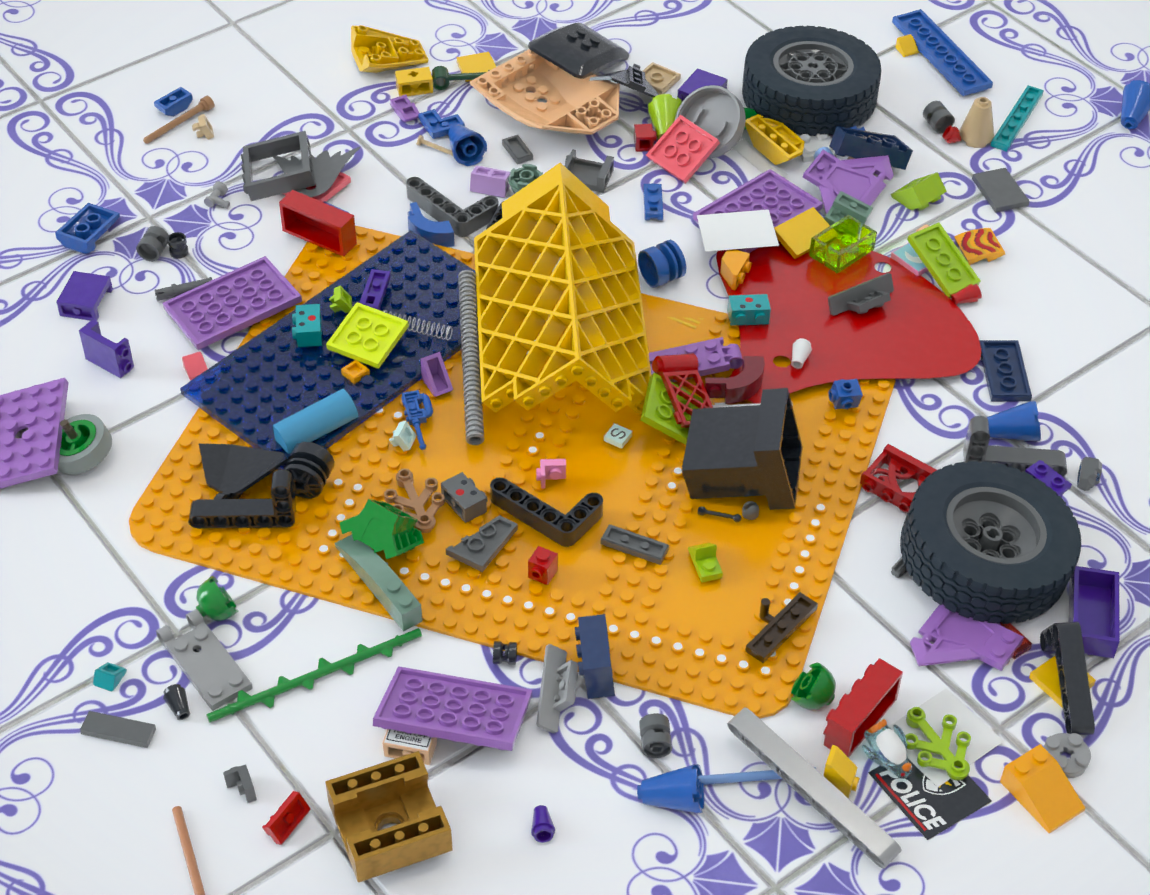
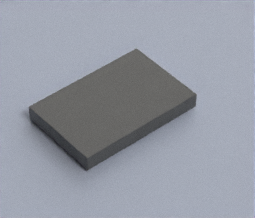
M1006 167L973 174L972 180L995 213L1029 206V199Z

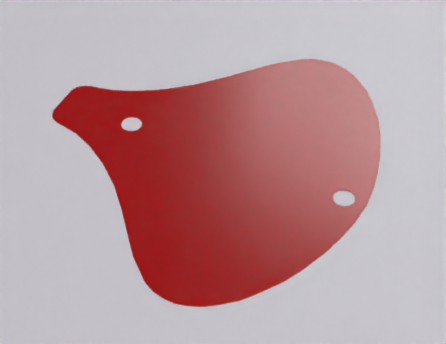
M831 239L794 259L778 240L779 246L758 247L750 252V271L745 273L743 283L739 284L736 290H732L720 273L722 257L727 250L717 251L716 260L719 275L728 296L767 294L771 308L769 324L738 325L742 358L743 356H764L762 385L754 396L747 399L754 404L761 403L763 389L788 388L790 394L807 387L831 383L840 379H930L950 377L970 371L980 360L981 346L978 334L962 310L923 276L915 275L894 259L878 252ZM884 262L891 266V270L886 272L892 275L894 291L890 293V301L885 302L881 307L868 309V312L858 314L851 310L837 315L830 314L829 296L886 274L875 269V264ZM803 338L811 343L812 351L802 368H794L791 364L787 367H778L773 363V359L777 356H785L792 362V345L797 339ZM742 366L734 369L730 377L739 375L742 372Z

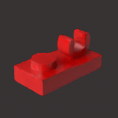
M293 791L262 828L267 835L271 836L276 844L282 845L311 808L300 792Z

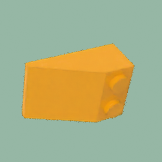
M1041 744L1005 765L1000 783L1048 833H1051L1085 811V806L1059 763Z

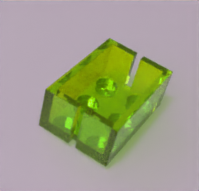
M848 214L811 238L809 256L821 264L825 262L826 267L838 274L874 250L877 231L865 224L861 227V222Z

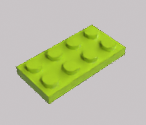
M940 222L908 236V242L948 298H951L952 294L957 293L969 284L979 285L981 282Z

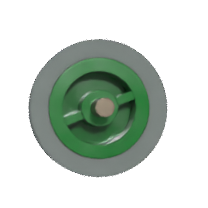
M81 414L60 422L63 429L58 465L59 471L65 474H80L97 466L108 455L112 446V436L99 417L91 414Z

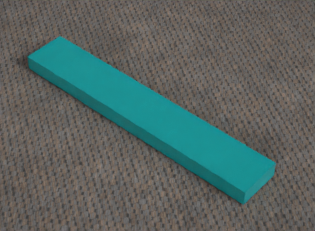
M1027 85L992 139L991 147L1008 151L1043 96L1044 90Z

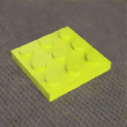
M356 302L326 343L328 350L379 369L405 333L409 324L404 319Z

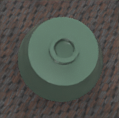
M522 164V168L516 170L513 168L508 179L513 193H517L543 175V172L537 170V166L532 164Z

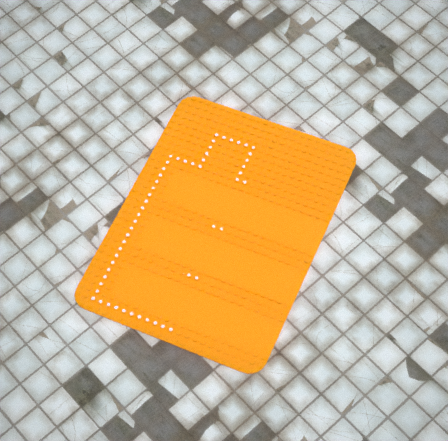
M355 226L357 244L344 257L310 242L305 244L284 276L301 295L302 302L252 325L133 507L129 518L131 536L139 546L151 552L394 620L335 547L336 542L352 535L351 531L342 534L339 522L358 515L365 507L368 499L386 502L384 492L388 489H394L398 496L409 499L405 488L397 485L396 474L401 469L406 468L413 473V486L418 497L425 489L426 479H437L438 489L431 494L424 505L425 512L432 504V495L437 492L441 493V483L463 472L467 478H471L474 481L478 490L483 491L487 496L486 513L465 523L445 501L444 505L434 515L436 524L433 530L429 533H422L423 544L416 546L415 549L409 550L406 553H402L400 556H394L386 559L384 550L376 552L421 604L422 622L415 626L493 648L494 641H501L503 644L517 642V655L544 662L546 646L551 644L567 652L566 662L572 660L578 663L582 662V658L577 656L576 644H581L580 640L576 641L575 627H579L578 617L605 614L613 682L733 716L746 707L760 719L774 716L786 708L792 700L791 697H794L791 690L803 671L862 488V484H860L861 474L868 469L895 385V379H859L858 382L863 396L859 406L850 409L834 408L833 402L829 400V390L832 388L833 382L807 387L790 393L803 445L795 509L770 510L766 496L691 499L682 473L686 445L640 421L642 414H637L628 405L615 412L578 381H574L528 411L516 401L511 402L496 413L482 403L484 442L480 445H470L466 442L458 274L461 271L470 270L476 276L475 254ZM371 269L390 271L391 279L380 311L384 312L387 310L385 313L388 314L391 311L393 316L394 313L395 316L397 313V317L399 316L401 319L406 315V321L411 316V322L380 368L362 363L370 370V375L353 384L341 374V369L353 362L354 359L328 350L326 343L348 315L343 310L334 312L330 308L332 303L329 301V298L334 295V288L341 285L352 297L353 308L356 302L360 303ZM641 293L649 353L723 337V346L737 344L740 348L739 326H730L727 313ZM320 304L322 346L298 347L297 339H293L292 327H296L292 322V314L296 313V305ZM414 317H415V318H416V322H415V325H414V327H413V330H411V329H412V321H413V319H414ZM667 317H675L697 327L694 329ZM684 318H692L694 320L699 321L700 324H696ZM418 319H421V323L417 332V322ZM423 320H425V321H424V323H425L424 329H423V327H422ZM428 321H430L429 330H428V327H427ZM435 322V328L431 334L432 324ZM440 323L439 332L437 336H435L437 325ZM445 325L442 337H440L442 326ZM448 326H452V328L450 327V330H449V333H448L447 339H446L445 337H446L447 327H448ZM566 326L565 330L563 331L562 335L560 336L559 340L557 341L554 347L558 345L560 339L562 338L568 326ZM440 352L453 390L434 397L422 380L421 358ZM777 356L773 359V363L778 367H787L791 364L790 359L785 356ZM550 357L547 358L536 378L539 377ZM730 368L728 371L700 377L703 384H705V378H729L734 369ZM694 378L686 379V381L696 386ZM673 382L674 384H676V385H678V386L680 385L679 382ZM682 385L683 389L692 393L690 389ZM341 389H344L349 394L356 406L359 417L312 441V443L327 449L333 456L335 461L334 468L326 480L322 493L318 497L308 499L295 496L296 514L293 526L286 528L199 529L189 525L191 503L200 499H214L218 494L217 491L207 486L199 443L233 444L285 453L286 457L289 458L291 453L288 454L275 440L273 425ZM419 390L420 394L423 393L429 396L433 407L432 416L426 418V423L420 424L426 449L421 450L419 448L420 444L416 436L411 449L403 451L399 445L393 446L389 439L393 438V431L396 430L399 422L406 421L407 415L405 416L404 414L405 408L401 400L402 393ZM710 398L712 405H715V403H725L724 398ZM745 400V401H742V402L732 403V404H727V405H734V404H754V403H752V402H750V401H748V400ZM423 403L419 404L420 409L424 408ZM614 423L632 431V437L622 449L604 441L605 434ZM409 425L412 428V430L416 433L415 427H413V425ZM540 459H566V479H545V488H541V481L536 479V468H540ZM282 465L281 467H279V468L276 469L275 471H277V470H283L284 465ZM275 471L244 491L239 499H272L271 486ZM495 478H505L565 515L587 494L592 492L598 493L603 497V516L574 545L564 547L494 505L490 497V483ZM748 501H754L759 506V516L754 520H748L742 516V508ZM703 506L706 510L731 515L740 514L742 519L740 522H735L733 519L709 514L702 516L698 514V508ZM404 507V511L416 514L415 510ZM499 515L518 524V530L483 572L446 555V548L451 545L454 547L465 536L468 535L470 537L477 533L481 526ZM609 524L668 544L669 550L662 564L659 565L601 545V538ZM705 543L716 544V558L723 576L721 579L701 583L688 547ZM538 546L558 553V571L548 585L528 578V560ZM799 592L818 603L817 610L764 663L745 652L746 645L768 624L759 617L761 600L763 598L770 600L769 614L774 617Z

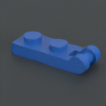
M643 184L644 219L657 218V220H663L662 184Z

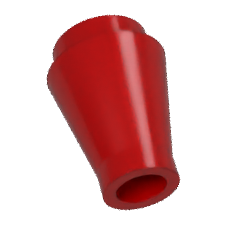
M969 284L951 295V299L956 305L978 302V299L982 298L981 290L977 284Z

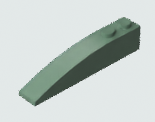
M352 535L335 543V547L403 632L422 622L421 604L377 553H374V550L359 540L353 541Z

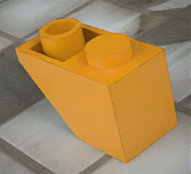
M736 249L725 252L722 257L720 272L732 290H736L738 285L743 283L745 273H749L751 268V262H749L750 253Z

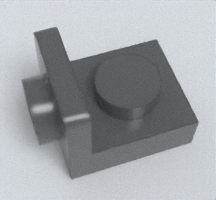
M246 764L232 767L223 772L227 788L237 786L240 796L245 794L247 803L257 800Z

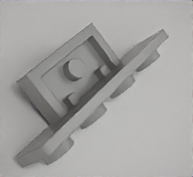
M548 644L545 648L536 725L546 731L556 733L558 732L560 712L573 705L576 699L575 688L578 679V663L572 660L566 662L567 652Z

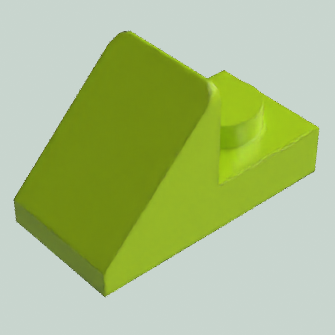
M705 543L688 547L701 583L722 578L723 572L716 558V544Z

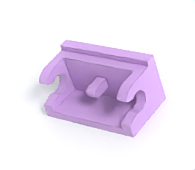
M475 166L471 172L470 191L505 198L510 187L508 181L510 172Z

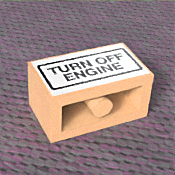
M387 729L383 740L384 756L398 758L419 751L424 764L430 765L437 745V738Z

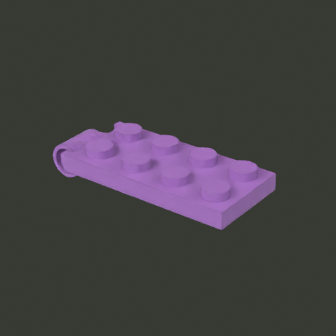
M723 337L649 353L651 375L655 373L652 370V362L656 356L694 353L698 358V372L700 376L728 371L730 368L737 369L743 365V358L737 344L723 346Z

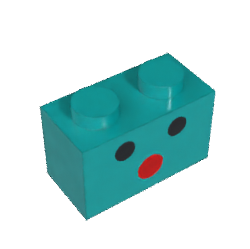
M729 295L727 312L730 326L769 324L771 308L768 295Z
M320 304L296 305V313L292 314V322L296 327H292L293 339H297L298 347L322 346Z

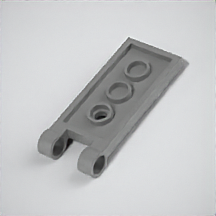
M197 609L186 614V619L193 630L175 639L167 625L156 630L161 644L167 649L212 711L237 698L238 691L248 692L253 689L250 680L204 622L202 615ZM201 649L200 652H194L193 650Z

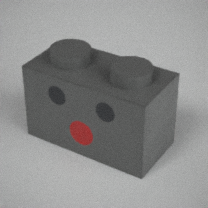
M463 472L441 483V493L444 494L445 501L465 523L487 512V496L483 491H479L471 478H467Z

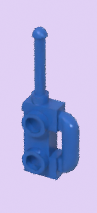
M419 390L402 393L401 400L405 408L404 414L405 416L407 415L406 422L415 427L420 444L419 448L425 450L426 444L423 440L420 424L426 423V418L431 417L433 414L430 398L426 394H420ZM423 403L424 408L420 409L419 404Z

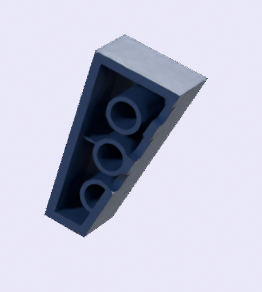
M838 126L829 145L835 151V154L841 157L849 156L857 159L888 155L891 167L906 170L913 152L910 147L895 135Z

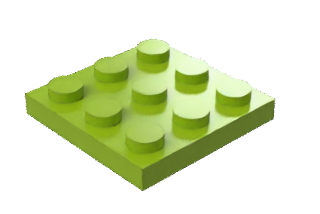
M653 373L649 378L640 421L686 445L689 428H681V425L676 423L673 415L675 410L660 375ZM681 387L682 391H684L688 395H691V392ZM677 394L678 401L685 405L687 400ZM693 395V398L703 403L702 398ZM689 402V404H688V406H687V407H689V408L692 409V410H693V409H699L698 407H696L695 405H693V404L690 403V402ZM684 412L686 421H691V415Z

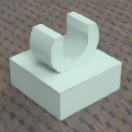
M403 421L399 422L396 430L393 431V438H390L389 441L393 446L399 445L403 451L411 449L417 435L409 424Z

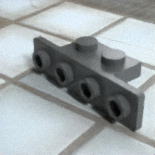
M886 273L829 296L830 314L837 315L847 310L863 314L868 312V309L883 306L885 302L891 300L890 293L894 291L892 275Z

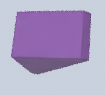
M438 352L421 358L422 380L432 395L436 397L452 391L453 387L441 353Z

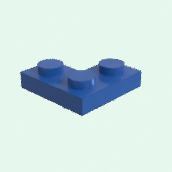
M435 109L418 114L420 122L433 139L448 135L449 129L455 124L465 126V123L458 114L442 119Z

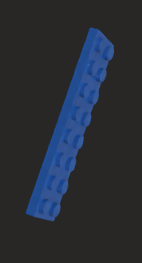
M922 9L893 17L892 23L904 35L911 34L918 50L962 96L992 88L993 82Z

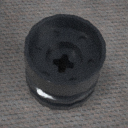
M312 442L296 444L283 470L289 471L292 474L295 496L308 499L318 497L322 493L326 480L334 468L335 461L328 450Z

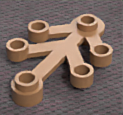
M401 469L396 474L397 485L405 488L409 499L398 496L394 489H388L384 492L385 501L387 503H395L394 507L418 519L415 528L420 530L421 533H429L436 524L434 515L445 503L444 494L440 492L434 493L432 495V504L425 512L424 505L431 494L438 489L437 479H426L425 489L418 497L413 486V473L409 469ZM404 507L415 510L416 514L404 511Z

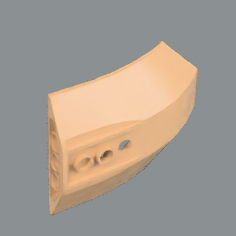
M530 49L470 81V85L492 104L529 127L572 134L592 135L615 122L619 117V83L616 84L608 80L589 81L591 77L597 76L595 74L584 79L576 78ZM545 99L547 102H538L537 100Z

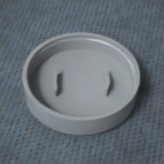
M715 85L701 87L689 94L681 103L675 117L676 120L682 115L719 140L720 144L707 159L722 156L730 151L740 140L746 122L745 110L740 100L729 90Z

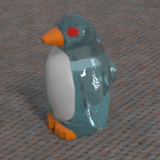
M883 719L863 733L869 747L863 744L862 748L870 760L876 764L883 766L900 779L908 778L912 774L913 768L907 757L906 736L899 726L893 725V731L887 725L886 720Z

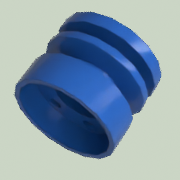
M671 239L657 244L656 247L652 246L641 250L638 254V266L641 275L652 288L664 285L668 281L676 280L686 274V261L679 245Z

